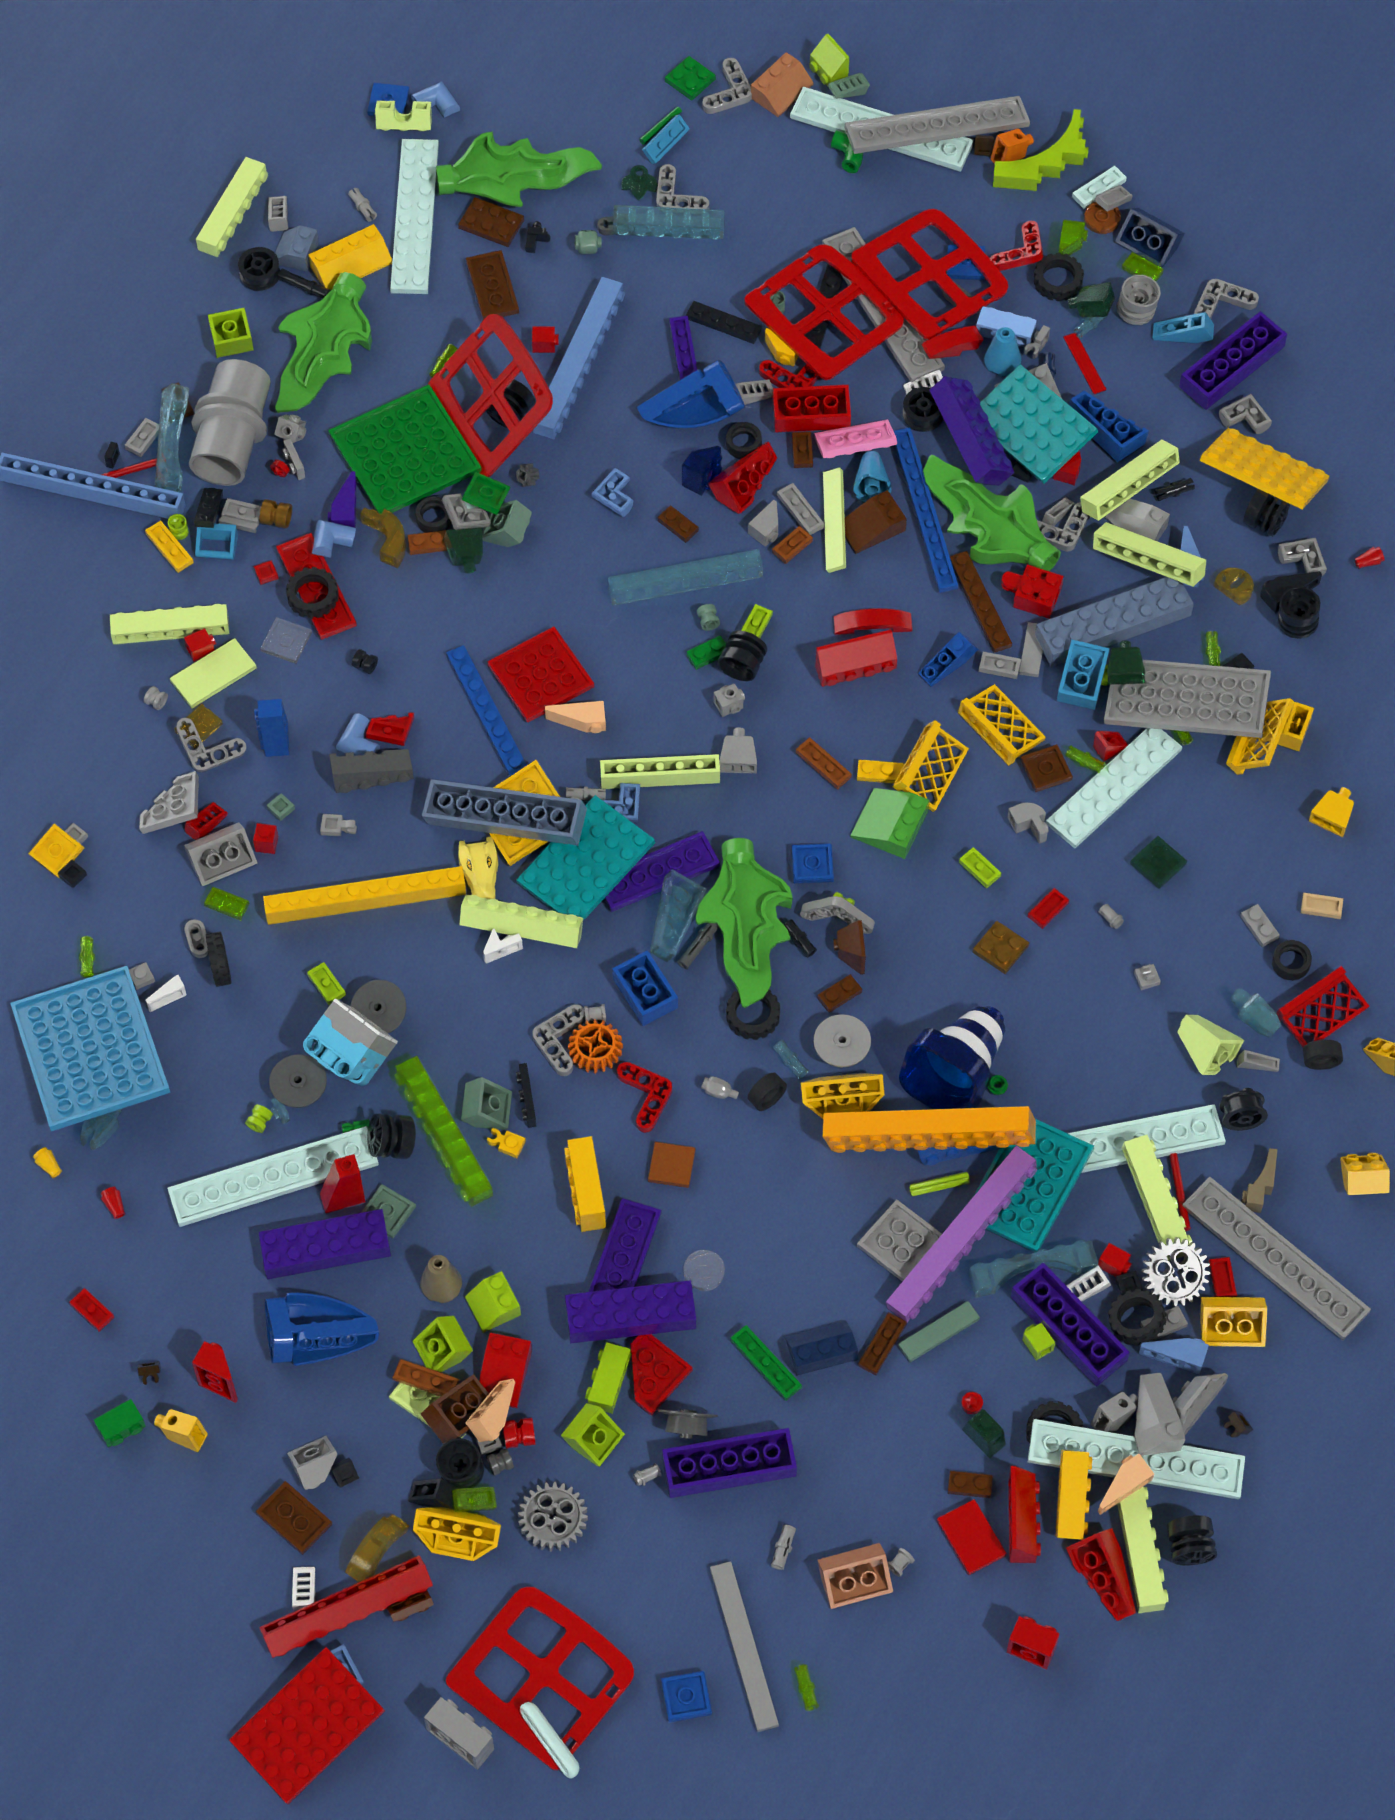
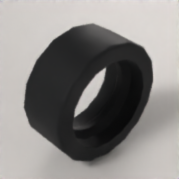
M738 422L727 431L726 447L728 452L735 458L742 459L762 445L761 431L752 423ZM739 434H748L754 437L755 443L749 447H739L733 443V438Z
M428 497L418 504L416 508V522L423 532L445 531L450 527L451 520L444 507L442 498ZM430 509H440L445 512V518L439 522L430 523L423 519V514Z
M1296 940L1284 941L1274 951L1272 966L1281 978L1291 981L1299 980L1308 973L1312 955L1309 948L1302 942ZM1284 952H1296L1302 956L1304 964L1299 969H1289L1280 962V956Z
M1317 1040L1308 1043L1303 1048L1304 1063L1310 1069H1331L1343 1062L1342 1047L1338 1041Z
M775 1072L769 1073L751 1088L748 1100L757 1110L764 1111L780 1100L787 1089V1084Z

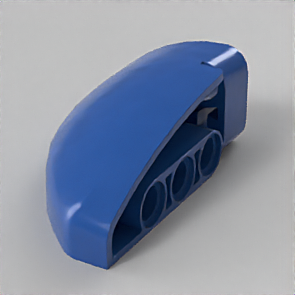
M717 360L703 368L704 371L699 369L637 406V409L645 420L658 425L672 428H698L720 422L745 408V404L724 363L721 360Z
M287 1293L286 1299L285 1297L265 1299L266 1329L272 1363L291 1362L292 1360L295 1366L316 1363L361 1350L376 1343L378 1340L379 1330L376 1320L362 1310L340 1300L307 1293Z

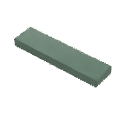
M969 1301L900 1342L898 1347L911 1363L980 1320V1317Z

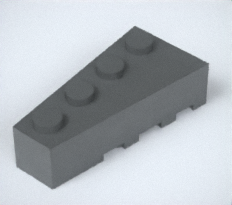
M409 749L385 750L381 754L367 751L364 755L354 756V752L345 753V756L337 757L336 753L329 754L336 793H348L351 790L357 789L365 790L373 786H386L390 783L407 782L414 779Z

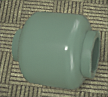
M581 230L578 232V235H575V250H578L580 254H596L598 248H601V237H598L595 230Z

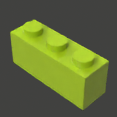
M607 1342L605 1348L600 1349L598 1355L600 1363L598 1368H594L591 1380H594L592 1387L587 1388L585 1395L588 1404L599 1406L605 1412L613 1414L631 1358V1349Z

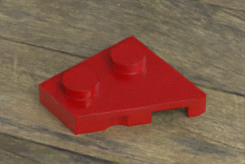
M411 712L408 713V716L399 718L396 715L385 718H372L366 732V738L404 746L414 720V713Z

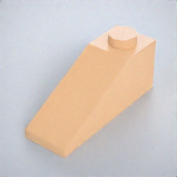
M604 701L545 706L547 720L586 733L606 731Z
M514 1379L499 1381L465 1422L479 1442H491L499 1437V1432L505 1426L515 1385Z
M1140 1454L1134 1457L1130 1455L1121 1462L1122 1465L1099 1506L1098 1513L1100 1515L1153 1480L1154 1473Z

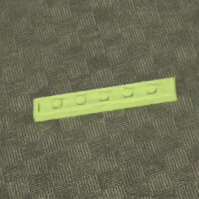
M841 468L823 472L826 570L829 573L846 568L843 470Z

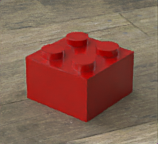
M1019 1616L1009 1638L1006 1653L1047 1670L1056 1650L1060 1633L1051 1626L1037 1624L1030 1617L1025 1616L1023 1618Z

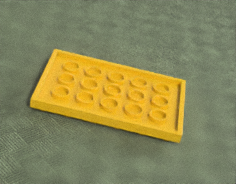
M1227 428L1200 458L1201 462L1302 510L1323 488L1330 477L1321 469L1310 467L1304 461L1291 458L1287 453L1274 450L1272 446L1264 445L1255 438L1247 437L1238 430Z

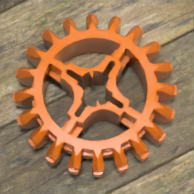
M596 1019L593 1021V1024H590L588 1021L585 1022L586 1026L579 1024L578 1030L574 1029L572 1031L573 1036L569 1037L568 1050H570L569 1056L573 1058V1063H579L578 1067L580 1069L586 1067L587 1073L590 1069H594L595 1074L598 1069L605 1072L606 1066L612 1069L613 1063H618V1057L622 1056L621 1050L623 1049L622 1037L618 1035L617 1028L613 1029L611 1023L605 1026L604 1020L597 1024ZM602 1036L607 1038L612 1045H608L607 1042L603 1041ZM579 1047H581V1048H583V1050L587 1051V1052L589 1053V1056H586L585 1054H583V1053L580 1051Z

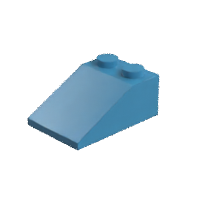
M1071 639L1057 701L1095 710L1110 648Z

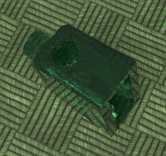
M1111 282L1082 287L1077 297L1068 299L1069 308H1077L1081 317H1107L1115 299Z
M482 527L446 530L443 542L454 566L463 565L465 573L475 572V564H479L483 556Z
M1121 641L1120 647L1111 649L1107 670L1108 685L1145 683V668L1140 648L1131 647L1130 641Z
M984 1409L970 1419L962 1429L989 1458L993 1457L1006 1445L1003 1428Z

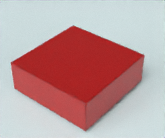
M272 560L254 566L260 585L279 579Z

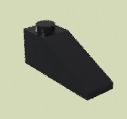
M1318 571L1282 576L1272 581L1269 580L1263 584L1260 597L1276 613L1279 611L1280 598L1285 591L1298 586L1313 589L1320 584L1322 573Z

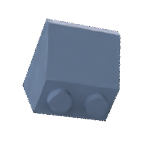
M299 225L285 231L275 252L279 265L307 272L310 266L308 254L315 252L319 244L317 229Z

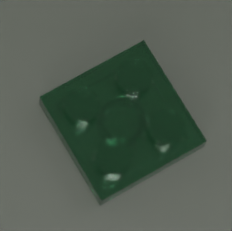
M1157 836L1131 859L1130 864L1160 889L1187 864V860L1162 838Z

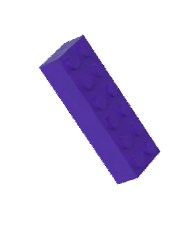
M1260 311L1182 373L1179 388L1207 410L1283 349L1287 333Z
M944 376L929 389L976 483L999 486L1015 473L1011 461L1006 457L1003 451L1004 448L999 443L996 432L991 427L988 416L983 411L980 400L976 397L973 386L968 380Z
M383 1209L259 1232L267 1280L391 1256Z
M1044 1262L1012 1287L1011 1298L1037 1325L1039 1323L1044 1325L1055 1341V1344L1096 1387L1128 1361L1130 1352Z
M691 1280L565 1295L570 1344L696 1329V1312Z
M789 1428L662 1449L670 1498L797 1477V1465Z

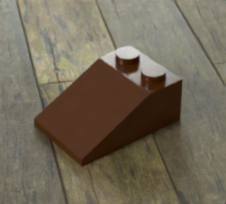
M887 490L871 497L845 517V538L855 554L906 531L907 518Z
M473 1374L431 1403L421 1413V1416L444 1444L451 1439L461 1438L470 1431L465 1422L489 1393Z

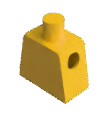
M1344 787L1338 793L1329 790L1312 809L1309 822L1343 837L1354 806V801L1349 799L1351 791Z
M172 1409L168 1411L166 1416L158 1414L154 1421V1425L161 1428L168 1440L195 1452H199L208 1435L197 1417Z

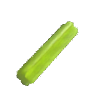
M968 1172L957 1173L910 1184L909 1191L911 1196L926 1194L969 1184L970 1177Z

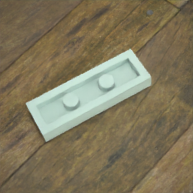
M1113 166L1074 191L1072 198L1085 209L1095 202L1094 200L1097 195L1122 185L1126 182L1127 177L1116 166Z

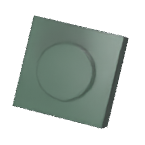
M281 793L267 804V809L278 820L282 821L295 810V805Z

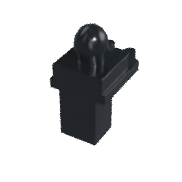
M535 221L532 227L528 226L525 250L528 253H535L537 241H550L551 236L546 231V228H541L542 225L539 221Z

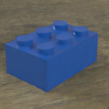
M648 950L612 968L614 982L642 1026L678 1008V996Z

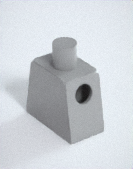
M735 728L733 736H725L719 760L720 773L757 774L754 740L752 736H745L744 728Z
M1121 1392L1101 1404L1091 1422L1092 1427L1095 1430L1116 1432L1131 1420L1138 1406V1396L1134 1393L1127 1396L1124 1392Z

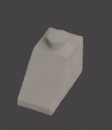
M775 500L748 523V534L765 547L770 542H774L778 537L777 501Z

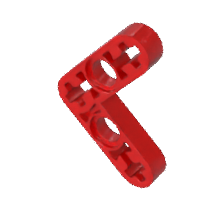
M1027 221L1022 225L1024 247L996 253L990 257V260L999 271L1042 260L1043 249L1037 222Z
M771 360L762 361L759 365L760 376L765 380H770L778 388L813 386L820 378L807 364L797 375ZM811 372L814 374V377L806 378L804 374ZM786 376L788 380L781 382L778 380V377Z
M623 1062L617 1068L618 1079L623 1083L649 1093L637 1115L636 1126L641 1132H650L656 1125L672 1094V1083L667 1078L635 1064ZM629 1069L630 1074L627 1073L626 1076L623 1075V1071ZM647 1076L651 1081L644 1085L639 1082V1079ZM666 1085L667 1090L664 1089L661 1094V1097L658 1096L660 1093V1087ZM652 1101H657L660 1107L658 1109H651L648 1105ZM648 1113L650 1114L649 1124L646 1123L644 1126L642 1125V1121L646 1120Z

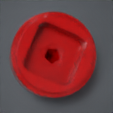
M274 460L270 465L271 470L277 476L284 478L290 472L288 465L281 460Z
M976 1392L966 1393L962 1398V1408L968 1414L979 1413L983 1407L981 1395Z

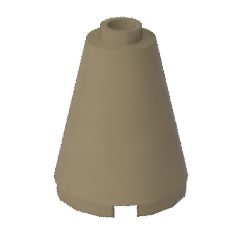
M435 1255L429 1260L421 1276L420 1286L428 1300L446 1303L459 1295L462 1287V1277L460 1272L446 1257Z

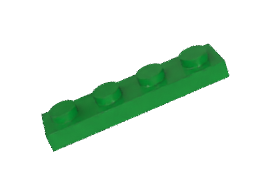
M747 1325L730 1337V1341L785 1401L802 1388L801 1383Z

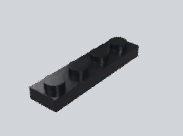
M693 301L686 314L690 321L752 344L756 342L762 330L761 325Z

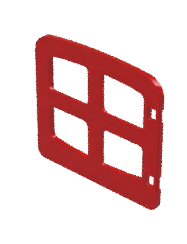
M928 209L856 249L851 255L852 262L924 339L936 337L942 331L953 327L980 311L982 306L987 307L990 303L999 300L1008 290V281L990 258L954 221L937 209ZM929 225H934L959 248L938 260H934L912 238V235ZM896 244H900L921 266L920 271L901 282H897L877 257V255ZM966 259H970L991 285L973 297H968L946 274L947 270ZM928 281H934L957 306L939 317H933L908 293ZM989 294L991 298L984 301L982 297ZM943 320L947 323L942 327H939L937 325Z
M825 244L812 248L804 256L789 264L765 281L760 287L748 293L744 298V304L823 380L834 378L898 332L904 323V317L861 270L835 248ZM810 257L813 261L806 265L803 261ZM821 261L827 262L852 283L833 298L824 297L803 277L806 271ZM788 284L793 285L816 308L796 324H792L770 299L772 295ZM767 287L770 291L763 295L761 291ZM861 294L865 295L886 318L885 322L867 335L863 334L840 311L841 308ZM828 320L851 340L853 345L836 357H830L804 335L823 321Z
M497 314L488 315L428 383L482 467L480 474L487 477L494 474L543 420L553 404L552 393L531 355L507 321ZM483 330L485 333L479 339L477 335ZM493 332L513 356L512 362L496 379L492 378L477 353L479 347ZM465 363L469 365L483 388V394L466 413L462 410L450 386L451 379ZM448 370L449 374L443 378L442 375ZM522 371L534 393L536 404L519 421L504 397V390ZM491 405L495 407L510 431L492 452L473 427L474 423Z
M524 1587L511 1597L446 1677V1684L453 1692L549 1768L560 1770L520 1713V1706L526 1702H532L541 1689L549 1687L581 1712L580 1718L561 1739L564 1744L570 1738L576 1742L569 1750L573 1755L615 1704L620 1695L631 1684L634 1678V1668L631 1661L620 1650L570 1609L535 1587ZM529 1607L539 1611L566 1629L565 1635L545 1658L537 1657L508 1634L510 1627L524 1610ZM579 1643H584L614 1671L613 1677L594 1699L588 1697L559 1673L560 1666ZM494 1647L500 1648L530 1673L529 1679L508 1703L503 1702L475 1675L477 1667ZM614 1684L619 1689L610 1698L606 1693Z

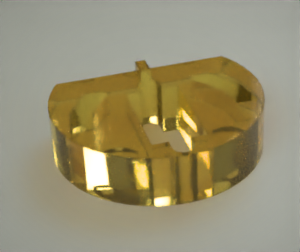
M1227 568L1217 575L1214 587L1238 605H1241L1250 599L1254 583L1252 577L1246 571L1239 568ZM1224 575L1226 576L1225 582L1222 581ZM1238 577L1240 579L1245 577L1237 589L1235 587L1233 589L1230 588L1231 584Z

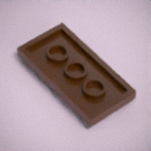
M502 250L467 257L466 264L482 319L484 320L490 314H497L502 317L519 314V307Z

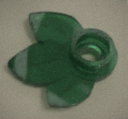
M636 165L631 169L630 174L623 178L621 188L622 190L631 189L633 196L640 200L647 190L657 192L658 183L654 176L648 174L646 167ZM641 171L643 174L638 176L636 172Z

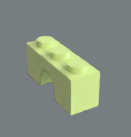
M395 101L376 102V129L384 131L390 129H399L401 131L431 130V102L413 101L412 111L408 114L399 113L395 108Z

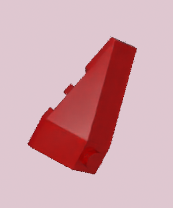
M769 441L734 463L708 483L716 499L737 514H741L753 503L754 495L757 490H760L763 478L769 474L777 459Z
M1112 1528L1066 1547L1074 1568L1078 1573L1083 1574L1088 1581L1089 1587L1095 1589L1101 1597V1602L1117 1621L1136 1613L1121 1547Z

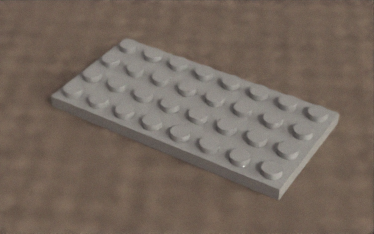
M1115 657L1104 724L1262 738L1271 671Z

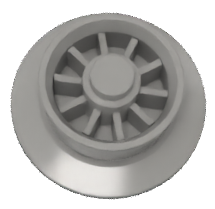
M834 1015L825 1019L819 1024L814 1034V1047L817 1054L823 1061L835 1067H849L861 1062L868 1054L871 1046V1036L866 1025L850 1015Z

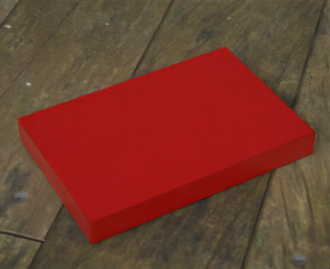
M975 1499L937 1518L939 1526L968 1575L1007 1555Z

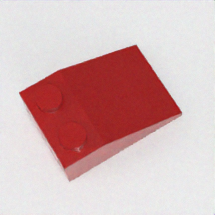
M495 1333L489 1334L479 1382L490 1393L499 1381L514 1379L515 1385L509 1406L512 1408H518L532 1353L531 1341Z

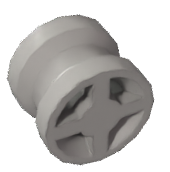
M152 686L145 694L144 703L151 704L154 709L160 710L167 702L168 694L160 692L157 687Z

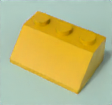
M1201 1297V1340L1209 1346L1265 1347L1267 1323L1265 1298Z

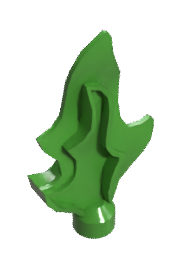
M492 131L482 133L475 138L466 153L453 166L451 164L436 166V178L439 195L454 194L455 192L485 196L506 205L522 207L520 191L528 188L558 189L566 186L584 173L601 170L602 164L591 151L581 147L542 154L532 148L528 138L520 139L510 146H500L495 142Z
M347 272L341 273L333 289L321 301L287 315L281 322L279 331L295 336L297 347L281 376L280 395L275 406L277 413L297 411L305 407L317 396L324 383L330 377L337 374H351L352 363L348 354L351 344H360L370 351L372 335L369 320L358 304L366 290V284L358 276Z
M935 455L929 456L923 474L930 491L953 514V522L947 529V532L953 534L970 533L978 538V542L970 550L971 560L979 564L989 565L1017 562L1029 564L1050 571L1056 565L1061 551L1048 542L1041 533L1035 515L1032 494L1027 487L1019 485L1008 496L996 495L986 489L981 483H976L973 476L944 462Z
M733 838L725 841L721 846L723 858L721 872L714 886L698 906L696 923L698 925L716 923L721 929L724 943V967L726 973L738 989L742 1007L746 1008L763 999L771 987L770 951L777 944L790 940L787 928L777 918L776 907L781 906L791 909L793 897L790 887L783 879L765 870L754 860V846L751 840Z

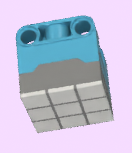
M334 999L304 1040L303 1048L321 1065L337 1076L359 1086H364L369 1083L398 1041L355 1008ZM314 1042H316L315 1045H314V1051H313V1050H312V1045H313Z

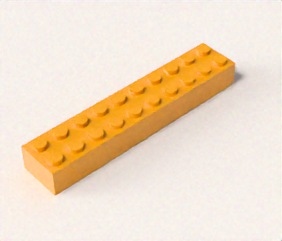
M1029 1106L824 1113L823 1138L831 1151L833 1150L837 1153H843L845 1150L864 1152L866 1149H874L881 1152L886 1149L904 1151L906 1148L926 1150L931 1147L939 1150L947 1149V1147L966 1149L968 1146H976L977 1148H987L988 1146L1006 1148L1009 1145L1028 1147L1030 1144H1035L1036 1120Z

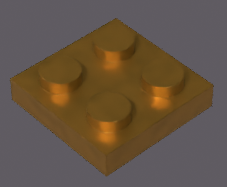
M996 921L973 948V953L1006 974L1028 948L1029 942Z

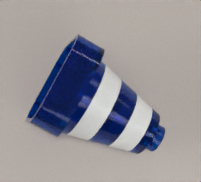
M991 1006L975 1007L941 1031L932 1028L922 1030L907 1048L899 1074L902 1088L910 1096L931 1109L977 1108L981 1103L990 1076L989 1069L1005 1034L1004 1018L1001 1012Z

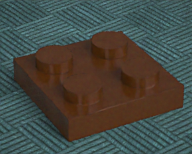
M1057 744L1021 756V763L1035 792L1069 782L1073 778Z

